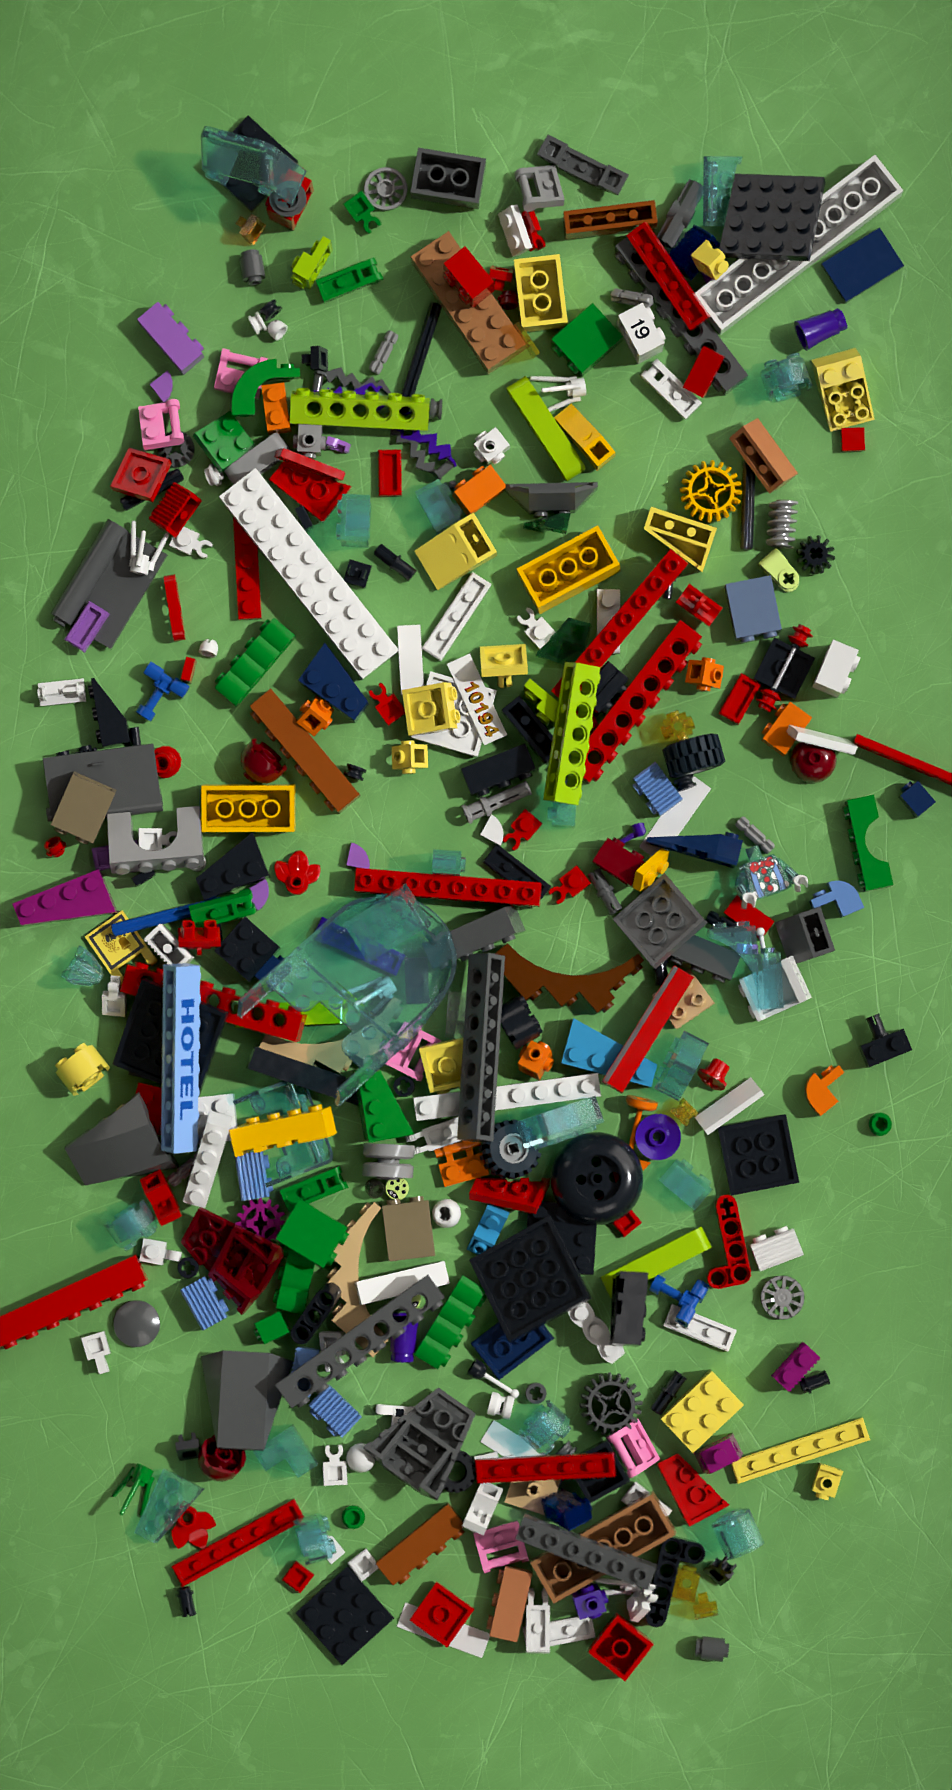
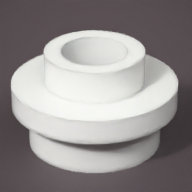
M213 463L208 468H205L204 472L209 485H221L222 479H224L223 472H219Z

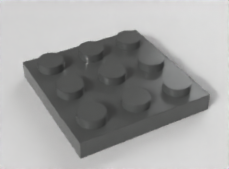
M665 873L613 918L655 969L707 924V921Z

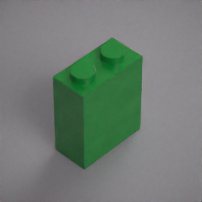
M591 303L551 339V344L553 345L551 349L559 358L563 356L568 361L566 365L573 374L576 375L578 373L582 377L623 341V336L603 313Z
M299 1199L276 1240L324 1268L326 1264L331 1266L337 1256V1253L334 1252L338 1244L343 1246L349 1233L346 1232L347 1226L304 1200Z

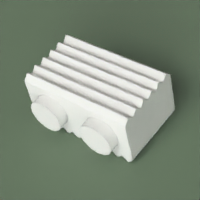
M159 924L145 937V942H148V945L154 948V952H157V955H161V958L167 964L190 963L195 958L185 947H179L177 938L163 924Z
M787 1226L774 1230L776 1235L767 1238L766 1234L753 1238L754 1243L749 1246L759 1271L804 1255L793 1228L788 1229Z

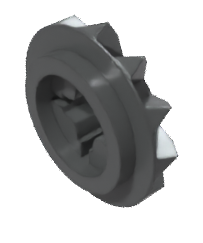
M281 181L270 192V205L274 212L281 217L292 218L300 214L306 206L305 190L295 181ZM285 190H288L290 197H295L291 201L290 208H288L286 202L280 201L285 198Z
M170 431L165 436L171 435L172 432ZM182 431L184 442L180 449L183 456L177 452L171 454V446L158 448L159 456L170 459L171 467L185 466L194 456V442L189 435Z

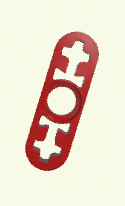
M176 575L164 576V584L174 642L186 640Z

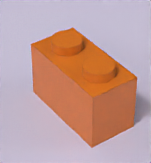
M284 382L261 385L268 434L291 432Z
M491 464L486 468L481 466L472 473L474 477L468 482L463 479L454 486L455 491L452 497L467 516L477 512L505 491L506 484Z
M789 702L787 706L782 704L775 713L778 717L774 724L769 722L761 732L764 735L761 741L783 757L796 741L787 733L788 726L793 725L805 728L812 719L810 715L792 702Z

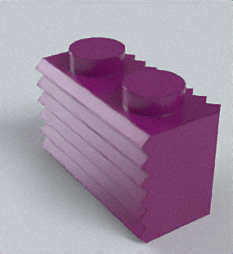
M802 1342L771 1376L787 1391H791V1388H795V1385H798V1381L804 1378V1374H807V1371H811L810 1367H814V1364H817L820 1357Z

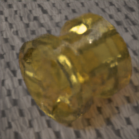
M684 1098L680 1100V1104L677 1107H673L670 1110L685 1127L689 1124V1120L692 1117H696L699 1114Z

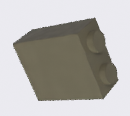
M74 771L51 825L54 826V830L58 833L75 835V839L81 843H94L117 790Z
M423 1196L410 1197V1202L401 1203L400 1199L387 1200V1205H383L382 1210L389 1262L435 1256L429 1200H424Z

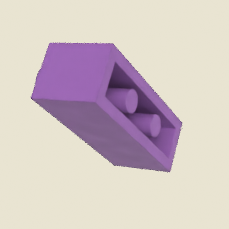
M157 302L137 319L138 323L184 375L204 358L201 352L204 348L196 339L192 341L188 337L187 333L189 331L181 321L179 323L175 322L172 318L174 313L166 304L162 306Z

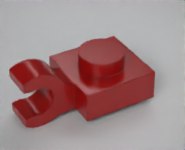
M523 211L521 216L532 245L529 251L541 250L546 247L544 239L537 234L541 227L535 211Z

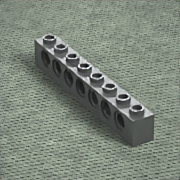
M628 237L615 246V258L621 265L625 264L630 270L628 274L633 282H639L644 288L642 293L653 296L658 315L663 320L667 319L671 324L669 328L676 338H682L685 342L683 347L687 353L697 358L701 347L709 345L714 351L725 356L722 364L727 367V371L723 374L716 373L711 383L718 393L722 391L726 395L744 382L748 374L706 320L696 327L700 333L697 337L689 336L687 333L688 326L683 319H677L673 315L676 309L671 301H664L660 298L659 294L663 289L659 283L646 280L645 276L651 273L644 262L642 264H635L631 258L639 254Z
M492 953L469 954L457 1140L493 1142L505 956Z
M427 1274L276 1384V1387L291 1408L296 1405L298 1408H301L310 1401L309 1395L315 1391L317 1394H320L329 1387L327 1382L335 1378L338 1381L348 1373L346 1369L352 1364L356 1367L367 1360L365 1356L372 1350L376 1353L385 1347L384 1341L392 1336L393 1339H396L405 1332L403 1327L411 1322L414 1326L424 1318L422 1314L429 1308L433 1312L443 1305L441 1300L444 1298V1295L429 1274ZM415 1295H422L425 1298L426 1303L423 1307L416 1308L413 1306L412 1298ZM396 1309H403L406 1312L407 1317L404 1321L398 1322L393 1318V1312ZM379 1322L386 1324L388 1329L387 1333L382 1336L374 1332V1326ZM364 1336L367 1338L368 1346L365 1349L356 1347L355 1339L357 1337ZM345 1350L348 1352L349 1360L346 1363L337 1361L336 1353L338 1351ZM320 1364L329 1366L330 1374L328 1376L322 1377L317 1373V1367ZM308 1378L311 1382V1388L306 1391L301 1390L298 1387L299 1379Z

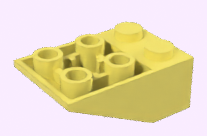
M856 348L811 360L830 432L875 420L862 358Z
M474 512L414 551L437 590L497 556L496 549Z

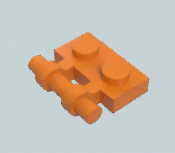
M461 1141L434 1150L436 1158L446 1156L447 1162L439 1164L444 1187L489 1175L488 1169H485L483 1166L486 1164L485 1161L480 1160V1156L483 1154L473 1153L472 1148L481 1146L480 1142ZM466 1150L467 1157L454 1160L453 1153Z

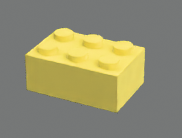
M560 254L514 259L521 332L566 327L568 321Z
M710 1369L660 1418L687 1448L694 1453L744 1405Z

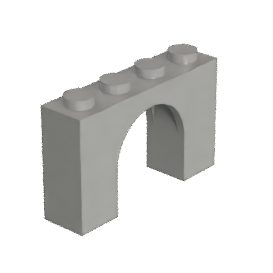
M200 806L176 808L178 827L176 838L168 847L158 851L145 850L134 842L133 822L130 812L107 814L109 862L112 874L125 875L129 872L137 871L148 873L152 870L163 869L171 871L175 868L186 867L194 869L198 866H204Z

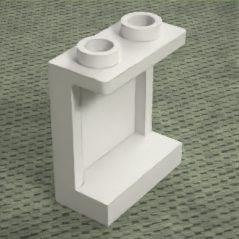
M793 956L739 979L740 985L738 987L740 993L744 998L747 997L750 1004L748 1006L750 1015L753 1019L756 1018L758 1022L812 998Z

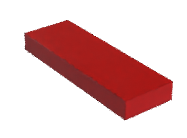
M285 448L276 450L274 458L328 477L334 481H343L345 471Z

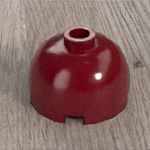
M254 738L242 751L241 766L245 771L243 774L251 782L257 781L262 784L274 782L287 770L286 764L281 766L279 761L282 758L264 742L257 744L255 743L257 739Z
M799 742L795 746L790 759L791 768L799 779L813 784L823 782L830 777L837 761L835 750L804 742Z
M215 1434L203 1442L198 1454V1464L202 1473L207 1478L218 1482L233 1479L242 1470L246 1461L245 1450L217 1449Z

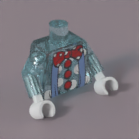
M756 845L745 850L750 862L740 866L734 885L739 898L742 900L741 907L746 909L748 903L755 907L756 900L786 891L792 887L791 884H794L796 892H800L801 886L799 884H803L807 888L808 879L804 875H799L783 860L776 858L774 854L762 857L760 848Z

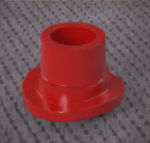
M170 746L156 748L154 751L158 776L161 778L174 776L181 767L182 759L180 753Z
M713 1058L708 1067L705 1069L699 1068L697 1073L708 1087L722 1091L727 1085L724 1080L730 1068L725 1062Z

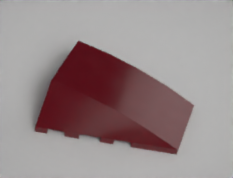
M202 1207L198 1208L181 1240L182 1245L200 1266L203 1264L209 1271L208 1276L212 1278L213 1282L217 1281L225 1290L223 1294L227 1299H232L238 1306L237 1311L241 1315L248 1310L265 1290L284 1256L280 1246Z

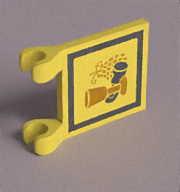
M123 910L85 936L109 973L113 976H120V987L122 986L124 976L119 969L139 954H142L149 965L152 966L157 963L156 957L137 931L119 936L113 935L112 924L129 920Z

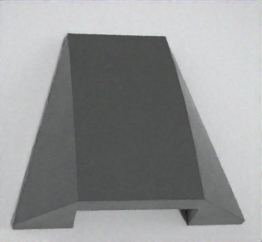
M139 1092L128 1103H123L116 1108V1111L109 1117H104L94 1128L88 1129L65 1146V1150L84 1185L149 1174L159 1169L164 1171L179 1168L173 1154L161 1150V1140L149 1120V1110Z
M223 1350L201 1356L217 1449L264 1451L282 1397L276 1384L289 1375L294 1361L263 1352Z
M438 1387L415 1405L412 1411L400 1417L398 1422L388 1430L386 1428L379 1434V1437L371 1443H367L363 1448L384 1469L423 1496L438 1501L476 1414Z

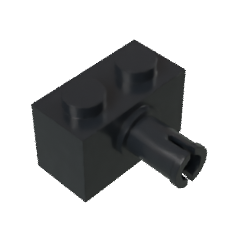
M879 1013L873 1015V1018L872 1016L866 1018L874 1038H872V1041L858 1047L867 1068L912 1051L904 1029L889 1034L885 1030Z

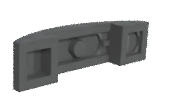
M547 135L537 153V156L555 165L558 169L614 195H619L629 174L609 164L606 166L568 147V144L550 135Z

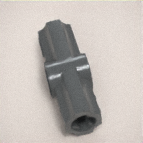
M689 179L686 182L678 200H675L666 216L667 219L657 235L661 244L666 248H674L684 228L688 227L696 212L695 208L706 190L697 181Z

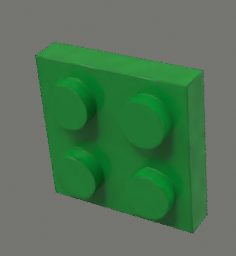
M230 411L193 435V438L219 472L227 469L231 464L256 447L236 418L230 417Z

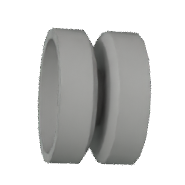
M364 1143L363 1155L377 1158V1162H365L362 1167V1176H374L377 1179L390 1180L413 1178L414 1166L402 1164L399 1161L400 1159L414 1158L415 1146Z

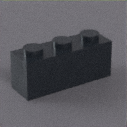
M519 695L502 709V714L546 766L550 759L553 735Z
M524 743L461 769L471 796L476 795L477 798L489 794V789L498 786V789H502L511 785L510 781L519 777L520 781L532 777V772L536 768Z

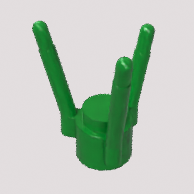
M137 1463L136 1467L131 1468L129 1474L113 1492L112 1496L116 1497L132 1478L131 1481L134 1484L119 1512L120 1515H123L138 1486L144 1487L145 1483H147L140 1511V1517H144L151 1485L155 1479L152 1477L153 1470Z

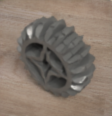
M611 1372L607 1374L608 1380H604L603 1375L599 1374L598 1377L601 1381L599 1383H596L592 1378L590 1381L594 1387L591 1389L585 1385L584 1389L589 1394H581L580 1396L582 1399L587 1400V1403H580V1408H587V1411L581 1413L582 1417L590 1416L586 1424L590 1425L594 1421L593 1431H597L599 1426H601L602 1435H605L606 1429H610L611 1435L615 1432V1428L620 1430L623 1425L627 1426L630 1430L629 1420L635 1423L638 1422V1419L633 1414L642 1413L640 1409L635 1408V1405L640 1406L643 1404L641 1400L635 1401V1398L641 1395L640 1391L632 1393V1390L636 1388V1384L633 1383L628 1387L627 1384L630 1379L626 1377L621 1382V1374L619 1373L616 1375V1380H612ZM607 1385L618 1386L611 1395H604L598 1392L600 1388ZM624 1390L630 1397L629 1411L619 1404ZM593 1397L603 1404V1409L598 1418L592 1411ZM601 1397L605 1400L610 1399V1401L611 1398H615V1404L621 1411L611 1408V1410L606 1412L607 1404ZM611 1413H618L625 1417L616 1423L604 1422Z

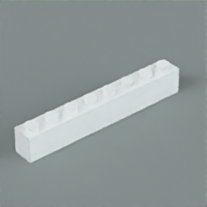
M598 1073L498 1086L495 1110L600 1097ZM460 1092L414 1098L416 1121L458 1116Z

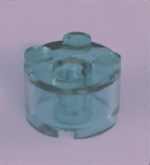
M799 353L790 354L781 361H777V359L764 363L765 368L760 373L769 401H772L773 398H776L777 402L792 399L801 395L800 390L806 387L808 391L812 387L805 361L800 357Z
M141 1199L139 1206L136 1202L114 1216L116 1220L112 1224L108 1220L104 1226L119 1248H124L127 1251L137 1244L136 1241L140 1237L144 1236V1238H147L157 1231L156 1228L159 1222L145 1201Z
M550 1400L546 1401L547 1406L544 1407L541 1404L530 1414L524 1422L526 1425L524 1431L522 1429L518 1431V1435L537 1453L543 1452L545 1455L553 1450L555 1447L554 1442L559 1437L564 1438L571 1430L569 1426L570 1418Z
M321 1513L293 1520L295 1526L299 1525L295 1532L301 1554L308 1558L303 1560L305 1566L333 1558L332 1554L337 1552L333 1539H328L326 1531H330V1526L325 1515L321 1516Z

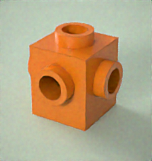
M702 657V660H689L685 682L696 685L697 690L710 692L711 688L720 689L724 666L715 664L716 660L712 658Z
M316 695L311 701L307 699L299 709L301 714L296 723L312 736H315L321 729L325 730L333 720L330 717L334 709L326 700Z
M531 1041L528 1046L525 1045L519 1054L518 1067L519 1071L540 1081L544 1072H548L554 1063L550 1047L541 1041H538V1043Z

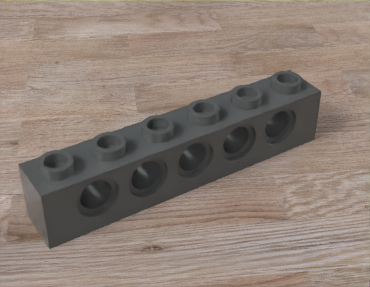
M527 1514L524 1515L515 1538L646 1590L650 1586L657 1566L655 1563Z

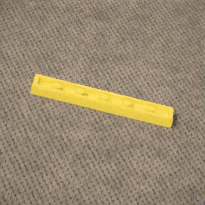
M863 1417L741 1457L739 1460L731 1463L737 1484L869 1441L870 1438Z

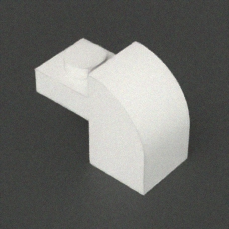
M480 1483L462 1526L484 1536L503 1489L491 1483Z

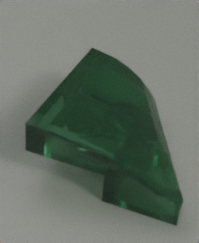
M559 513L524 523L523 529L541 533L547 530L567 534L571 513Z
M568 618L562 624V627L549 638L550 640L542 649L538 650L536 657L562 665L565 662H575L586 649L592 628L591 623Z

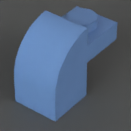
M844 881L828 882L827 886L830 892L826 893L825 889L812 894L814 899L809 901L812 909L834 901L841 918L864 908L856 889Z

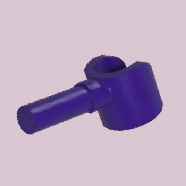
M644 823L632 825L633 833L623 837L620 841L625 844L631 839L645 835L646 828Z

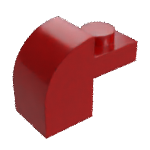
M160 1169L139 1179L161 1227L182 1217L176 1197Z

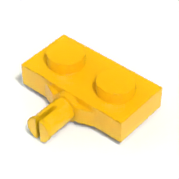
M663 848L659 849L635 872L632 888L639 892H644L659 874H664L669 866V862H667L669 851Z

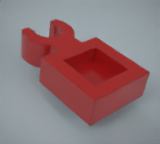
M380 683L378 685L382 689V693L375 695L370 690L369 695L373 700L379 701L375 708L386 724L390 726L405 715V709L394 693L387 697L386 687Z
M524 809L510 826L515 831L507 834L503 842L506 843L508 839L513 838L516 844L512 850L515 851L520 846L521 838L523 837L528 842L543 823L528 810Z
M576 865L559 879L562 886L551 888L549 894L551 895L555 891L560 892L561 898L556 903L561 904L565 900L566 894L569 893L573 898L589 886L591 882Z

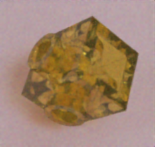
M679 710L666 714L667 719L663 720V726L660 729L664 739H669L670 744L688 739L693 735L692 729H695V725L691 715L687 717L685 712L679 713ZM677 722L683 726L680 731L674 728V724Z

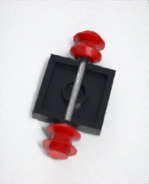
M801 624L798 627H792L795 631L794 635H788V639L792 643L791 645L774 637L753 679L769 687V689L760 690L763 694L762 699H756L759 703L758 707L770 713L771 710H777L774 704L776 701H781L779 694H777L778 692L795 700L815 660V657L799 650L809 646L806 643L807 638H813V635L810 634L811 630Z

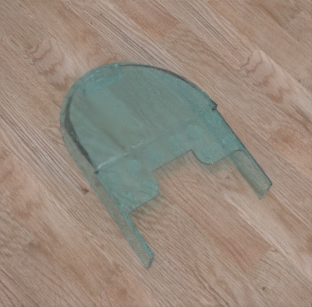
M376 894L375 897L358 898L334 913L241 997L238 1002L237 1015L242 1018L269 992L275 991L294 1009L300 1012L309 1011L320 1002L344 1023L352 1032L343 1040L342 1051L360 1068L337 1089L335 1104L339 1107L399 1050L402 1051L414 1039L444 999L452 985L457 966V953L451 938L452 935L446 924L434 911L411 898L407 900L395 897V894Z

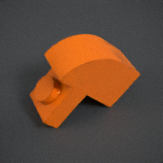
M839 1065L827 1067L821 1073L823 1076L821 1079L816 1073H813L806 1082L805 1096L807 1102L818 1116H822L839 1102L827 1088L845 1073Z

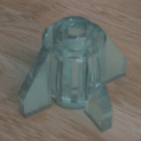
M79 945L75 957L72 959L69 967L62 972L61 976L73 985L91 987L94 983L96 985L99 984L104 973L102 972L103 967L99 965L93 954Z

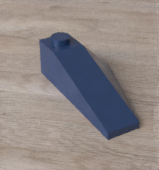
M726 832L725 835L647 837L646 844L734 869L738 863L743 840H739V835Z

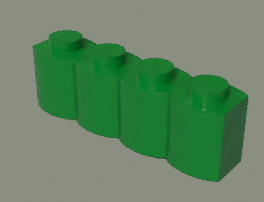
M275 618L271 621L267 619L259 629L261 631L260 635L256 639L252 637L244 646L247 649L242 656L236 655L229 664L231 669L226 674L222 672L215 680L217 684L215 690L236 707L245 699L296 638L290 630Z
M285 1245L283 1257H286L287 1261L285 1267H280L278 1280H282L280 1290H275L273 1303H277V1309L302 1314L305 1311L315 1263Z
M462 1275L414 1354L416 1357L437 1370L440 1365L442 1367L446 1366L451 1358V1355L448 1354L452 1346L457 1348L463 1338L460 1332L464 1326L469 1328L476 1317L472 1314L476 1306L481 1308L487 1299L482 1286Z

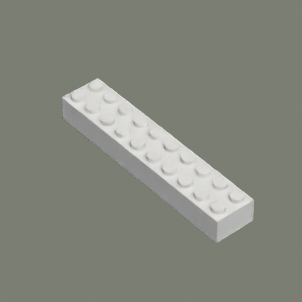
M872 156L823 194L810 261L740 258L729 266L727 271L717 280L712 279L695 292L710 315V318H708L709 322L720 335L901 197L903 189L877 156Z
M256 468L219 496L222 503L362 680L399 651Z

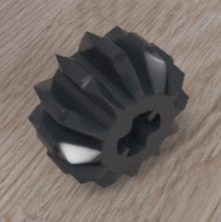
M817 535L815 542L811 536H808V544L801 541L800 546L803 549L796 550V554L803 556L797 559V563L805 562L802 570L805 571L809 566L811 567L810 574L812 575L815 573V568L818 569L820 574L824 572L823 566L830 569L831 564L828 561L835 560L834 555L828 554L834 551V547L826 548L829 543L828 539L823 544L820 543V535ZM818 550L821 559H812L810 551L816 552Z

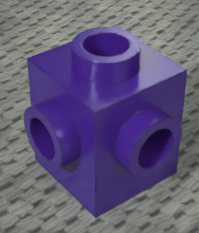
M590 1583L571 1594L580 1620L585 1618L594 1619L600 1617L603 1612H606L605 1603H608L607 1595L604 1589L600 1590L597 1583Z

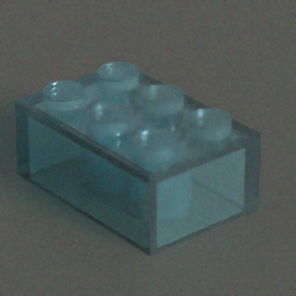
M405 883L349 917L343 924L369 963L427 928L431 922Z
M593 1096L517 1121L516 1124L524 1149L534 1146V1149L537 1150L597 1130L596 1125L603 1123L604 1119L597 1098Z

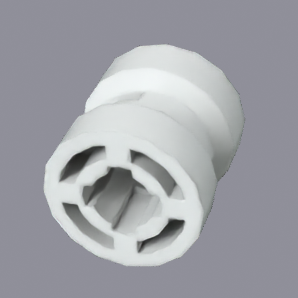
M492 1392L487 1414L492 1416L498 1414L502 1418L510 1420L515 1397H503L499 1393Z

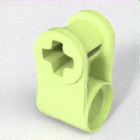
M773 549L758 563L761 569L768 576L771 575L773 581L783 591L792 592L798 587L799 575L778 549ZM785 576L788 578L794 577L792 585L790 583L784 584Z

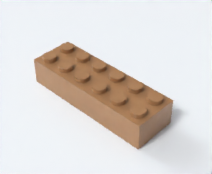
M448 231L412 255L411 263L439 304L442 305V308L487 374H490L526 350V343L492 293L472 308L470 304L465 305L458 297V289L455 286L451 288L444 280L443 263L461 250Z
M651 1491L577 1534L637 1557L675 1536L676 1530L654 1491ZM548 1551L536 1556L530 1562L553 1604L605 1575V1573Z

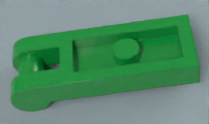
M370 258L315 280L324 303L371 284L381 282L384 278L382 273L377 270L376 266L378 264L376 259ZM368 269L370 276L364 278L361 271Z
M243 889L233 895L189 906L192 921L195 922V928L204 927V921L216 920V923L219 924L256 913L255 904L252 903L253 894L250 889ZM243 903L242 907L237 908V904Z
M336 1167L280 1190L288 1212L294 1209L299 1199L312 1203L349 1188L347 1182H344L342 1178L341 1167ZM332 1177L335 1186L329 1188L326 1179Z

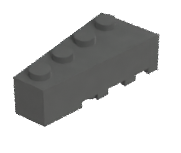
M515 905L499 909L422 943L432 969L440 967V970L443 971L454 966L453 961L461 959L462 962L469 959V954L479 950L482 953L495 948V943L502 941L504 944L516 939L515 935L526 930Z

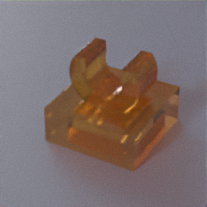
M253 214L250 215L248 220L240 216L236 222V225L240 226L241 229L239 233L252 245H255L266 228V225L259 217Z

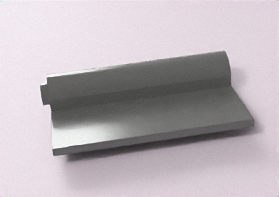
M107 519L51 612L54 616L53 621L63 627L66 624L73 627L90 601L110 614L94 640L112 649L168 555L161 551L155 563L154 571L149 570L148 575L130 572L131 533L117 523ZM136 537V554H138L140 541L138 537ZM145 542L143 555L149 556V561H151L157 548Z
M153 743L43 758L50 808H46L48 822L53 820L74 771L117 790L107 814L130 812L131 815L163 811V799L159 787Z

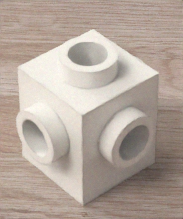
M495 427L489 433L484 431L475 438V451L473 453L481 463L485 461L489 465L493 462L495 465L505 457L504 453L510 449V444ZM493 446L494 448L489 450L486 447Z

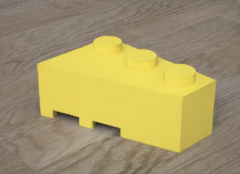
M651 507L644 529L703 572L717 528Z

